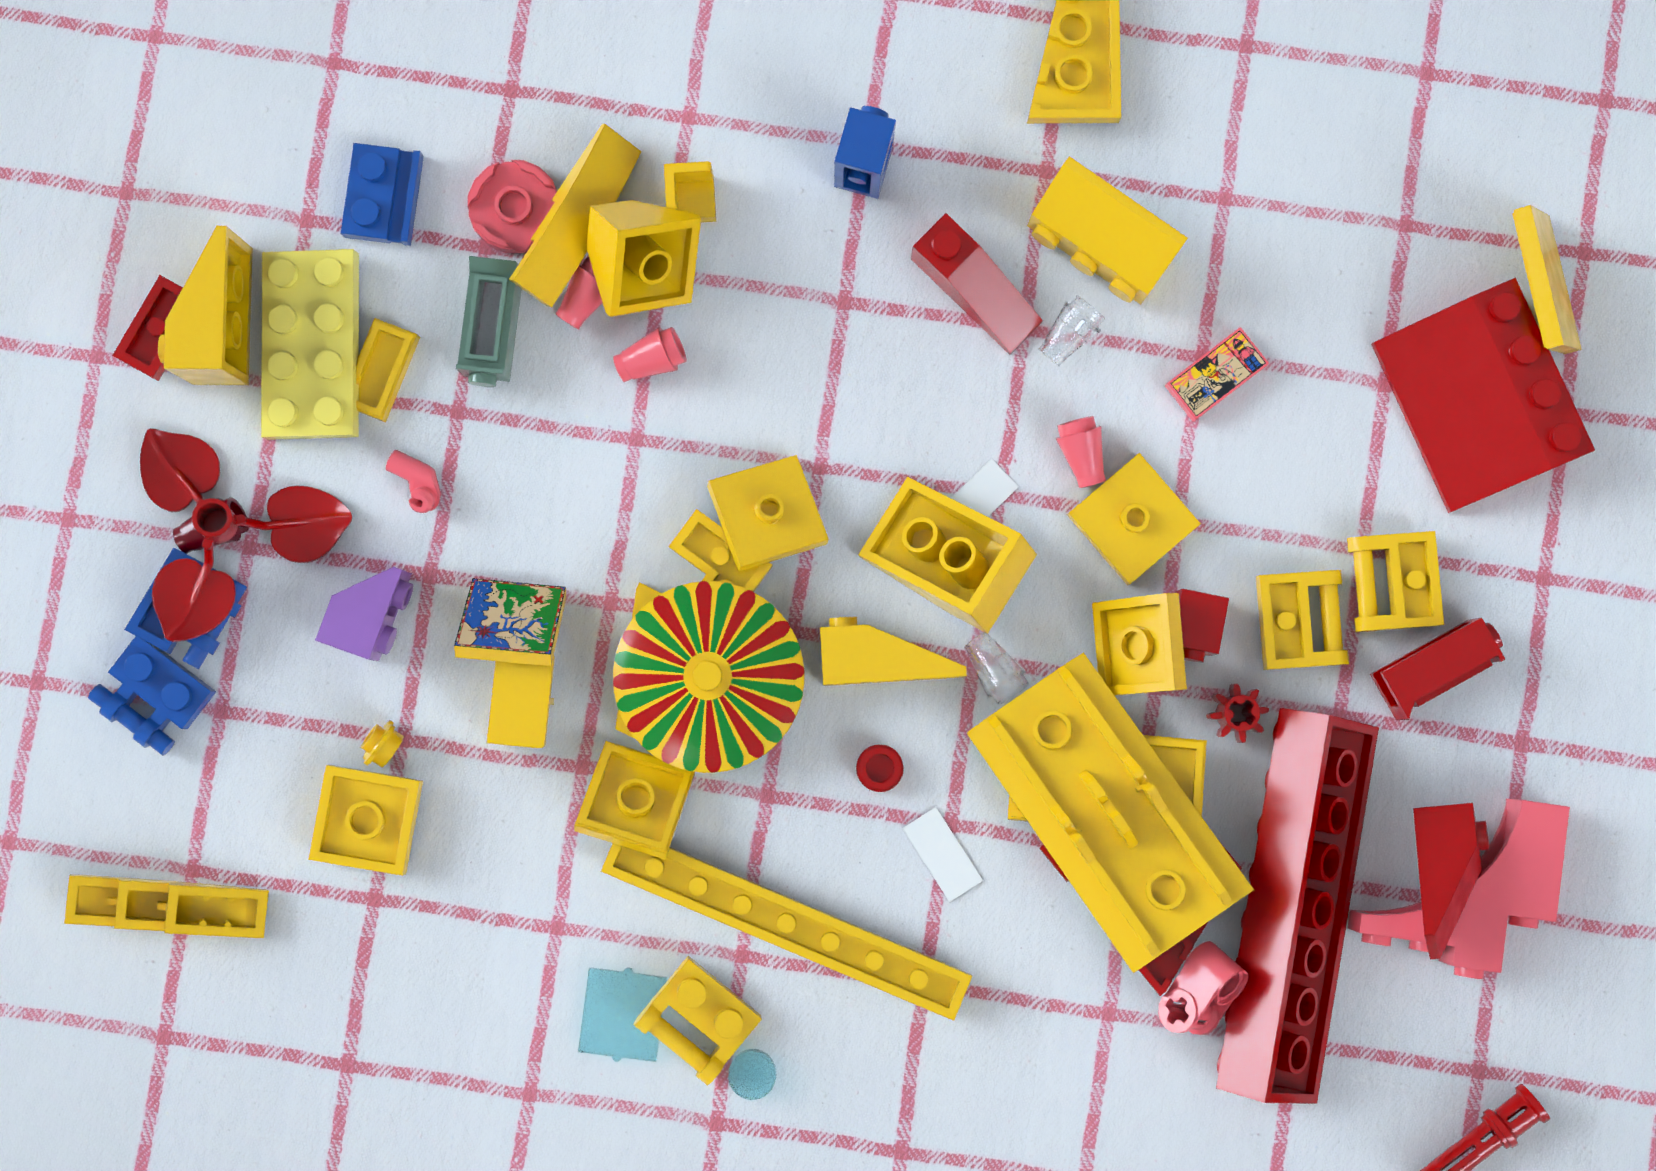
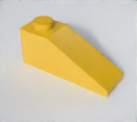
M857 617L829 618V627H820L823 686L963 678L967 676L966 666L870 625H858Z

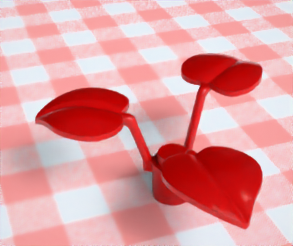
M153 428L148 429L145 433L140 453V472L148 497L161 509L169 512L184 510L194 499L197 505L192 512V523L194 528L204 537L202 547L204 548L203 567L192 559H178L165 565L158 572L152 587L153 606L161 623L164 637L168 641H186L207 634L220 625L231 612L236 597L235 582L227 573L211 569L214 564V544L230 540L235 535L238 526L243 525L260 530H272L271 544L281 557L290 562L309 563L326 555L352 522L351 512L341 501L329 493L308 486H289L271 495L267 502V512L271 521H260L245 517L242 514L235 515L222 500L216 498L204 499L201 495L212 490L220 477V461L212 447L203 440L191 435L170 433Z

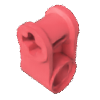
M1206 941L1198 945L1189 954L1182 970L1166 994L1161 998L1158 1010L1161 1023L1171 1032L1185 1033L1189 1031L1192 1034L1198 1035L1211 1033L1218 1026L1219 1021L1233 1000L1244 990L1248 981V973L1213 942Z

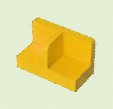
M553 656L551 666L495 661L487 743L531 748L545 747L550 705H554V698H551L555 656Z

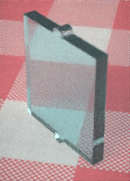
M590 967L578 1052L612 1056L615 1062H619L622 1058L656 1062L659 1040L649 1031L643 1034L633 1023L667 982V977L633 973V969L630 967L624 971Z

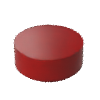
M873 745L866 748L860 754L856 763L858 779L866 788L875 792L891 790L900 782L903 776L904 766L900 755L896 750L887 745Z

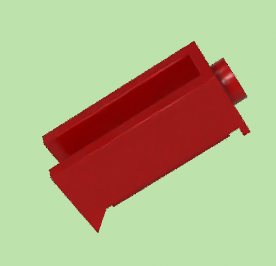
M1482 617L1470 619L1374 671L1370 675L1396 720H1409L1413 707L1423 705L1493 666V662L1504 661L1505 657L1500 650L1503 647V642L1494 626L1488 622L1485 623Z

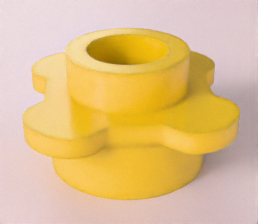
M391 720L383 728L376 724L364 739L360 748L366 751L363 756V763L367 766L374 762L378 766L384 767L399 748L404 736L394 730V722Z

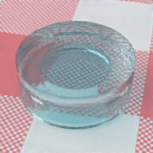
M744 1050L737 1054L730 1064L728 1072L729 1084L732 1090L744 1099H760L766 1096L775 1084V1063L767 1053L761 1050Z

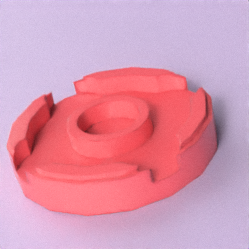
M511 160L512 162L501 164L498 162L488 166L473 182L468 194L470 221L475 232L488 246L504 253H526L533 244V241L530 239L554 204L551 200L556 194L557 189L553 180L537 165L525 160Z

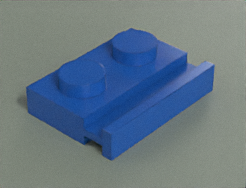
M353 143L340 233L344 238L389 244L393 242L411 246L424 158L421 151L413 150V152L402 151L400 148Z

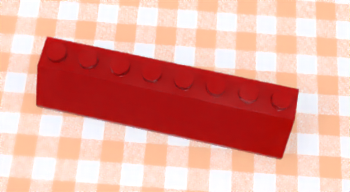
M1286 708L1279 709L1278 721L1273 729L1274 745L1270 768L1265 776L1266 792L1263 810L1257 823L1258 840L1255 858L1249 871L1250 885L1254 890L1248 894L1246 909L1241 918L1242 935L1238 957L1235 960L1248 973V981L1244 990L1233 1000L1225 1013L1226 1030L1222 1052L1217 1061L1218 1078L1216 1089L1263 1103L1317 1104L1379 727L1329 714Z

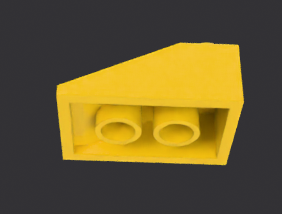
M217 225L165 320V334L160 335L158 340V356L160 362L164 363V369L192 385H249L253 248L227 226Z
M907 477L858 555L866 562L946 612L988 634L1037 554L1021 533Z

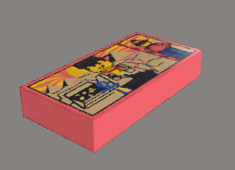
M1240 327L1170 380L1165 387L1192 422H1194L1265 368L1269 362Z

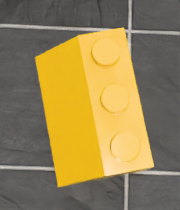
M1070 156L1064 162L1041 198L1027 224L1033 230L1032 236L1040 244L1052 250L1058 247L1071 256V264L1079 271L1088 276H1093L1096 273L1110 283L1108 286L1109 290L1118 298L1128 303L1135 300L1140 305L1188 239V237Z

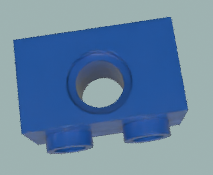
M862 106L861 110L850 107L834 161V187L879 199L893 150L896 120L888 118L889 114L886 111L872 106Z

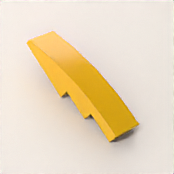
M602 124L552 198L553 206L530 239L533 241V244L509 280L547 307L552 308L587 253L590 206L616 202L641 151L608 125Z
M70 874L64 924L114 926V929L164 931L167 934L264 938L269 890L180 881Z

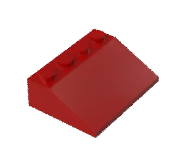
M1516 277L1462 300L1371 344L1448 513L1595 451L1550 351L1544 348L1540 329Z

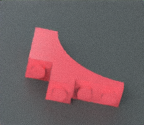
M1506 798V806L1500 825L1489 844V850H1485L1481 857L1482 870L1439 959L1440 962L1455 966L1454 975L1484 979V971L1501 973L1507 921L1510 925L1538 929L1539 920L1556 922L1570 807ZM1421 902L1390 910H1350L1347 928L1362 933V942L1391 946V939L1399 938L1409 940V949L1428 952L1424 936Z

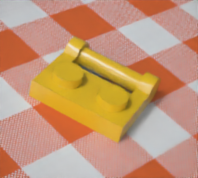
M1435 531L1347 538L1348 553H1353L1359 613V617L1354 618L1355 632L1444 625ZM1385 550L1391 615L1378 616L1372 551Z
M1341 570L1256 576L1263 670L1349 664L1348 650H1343L1338 585H1342ZM1308 587H1319L1324 651L1313 652Z
M687 956L642 1010L633 1025L643 1034L649 1031L693 1067L697 1071L696 1077L708 1086L762 1020V1017L695 960ZM668 1005L718 1045L710 1055H707L661 1017V1014Z

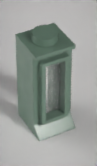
M469 256V279L456 370L464 377H468V383L471 385L496 387L497 381L510 382L522 288L509 280L518 266L516 261Z

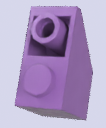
M392 567L332 595L315 641L368 660L379 661L381 655H387L394 644L397 628L392 626L398 609L404 610L410 601L413 584L409 583L412 573Z

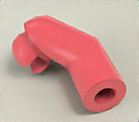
M394 450L387 461L386 470L408 481L411 499L408 500L410 507L418 513H427L434 510L441 498L435 470L426 463L403 452Z

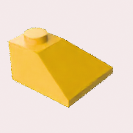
M635 200L590 206L587 252L605 312L610 317L692 303L701 217L699 215Z

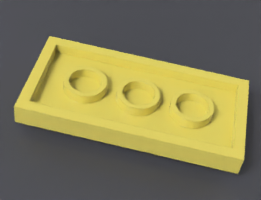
M354 249L262 252L261 437L267 440L359 437V412L356 408V400L359 401V385L356 384V365L359 356V253Z

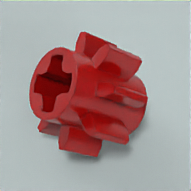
M1238 683L1230 684V696L1225 697L1218 693L1211 696L1218 705L1216 712H1211L1206 717L1211 720L1217 719L1221 727L1218 729L1216 736L1225 737L1230 731H1235L1237 743H1245L1247 730L1263 733L1264 729L1258 721L1260 714L1268 713L1269 708L1259 707L1255 701L1259 694L1258 689H1252L1246 695H1241ZM1243 704L1245 707L1241 713L1246 717L1245 722L1232 723L1230 720L1233 718L1234 713L1229 709L1230 705Z

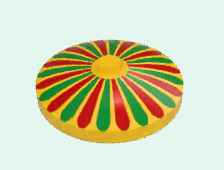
M700 581L680 585L665 591L647 603L635 615L624 631L616 651L613 667V688L617 707L633 737L648 752L663 762L680 769L701 773L723 772L740 768L759 759L774 748L788 732L796 718L801 705L805 684L801 649L793 630L782 614L771 603L753 591L738 585L718 581Z

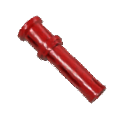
M1519 1084L1515 1087V1095L1494 1111L1489 1108L1485 1110L1483 1116L1480 1117L1483 1121L1480 1125L1454 1145L1447 1148L1446 1151L1420 1171H1442L1471 1148H1475L1474 1151L1448 1170L1471 1171L1502 1146L1505 1149L1515 1147L1518 1144L1517 1138L1539 1121L1546 1123L1550 1120V1116L1535 1096L1523 1084ZM1521 1110H1525L1522 1114H1520V1115H1519L1517 1118H1515L1513 1121L1508 1122L1509 1119H1511L1513 1116H1515V1115H1516L1517 1113H1519ZM1492 1133L1493 1136L1491 1138H1489L1485 1142H1482L1484 1138H1486L1489 1134Z

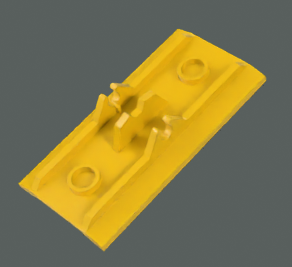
M1084 652L1055 670L967 732L968 737L1133 973L1254 890Z

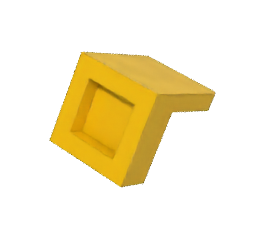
M711 162L664 164L666 207L695 213L701 217V223L717 222L714 174Z

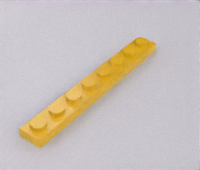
M612 843L600 871L953 1021L972 979L970 973L671 847L666 860Z

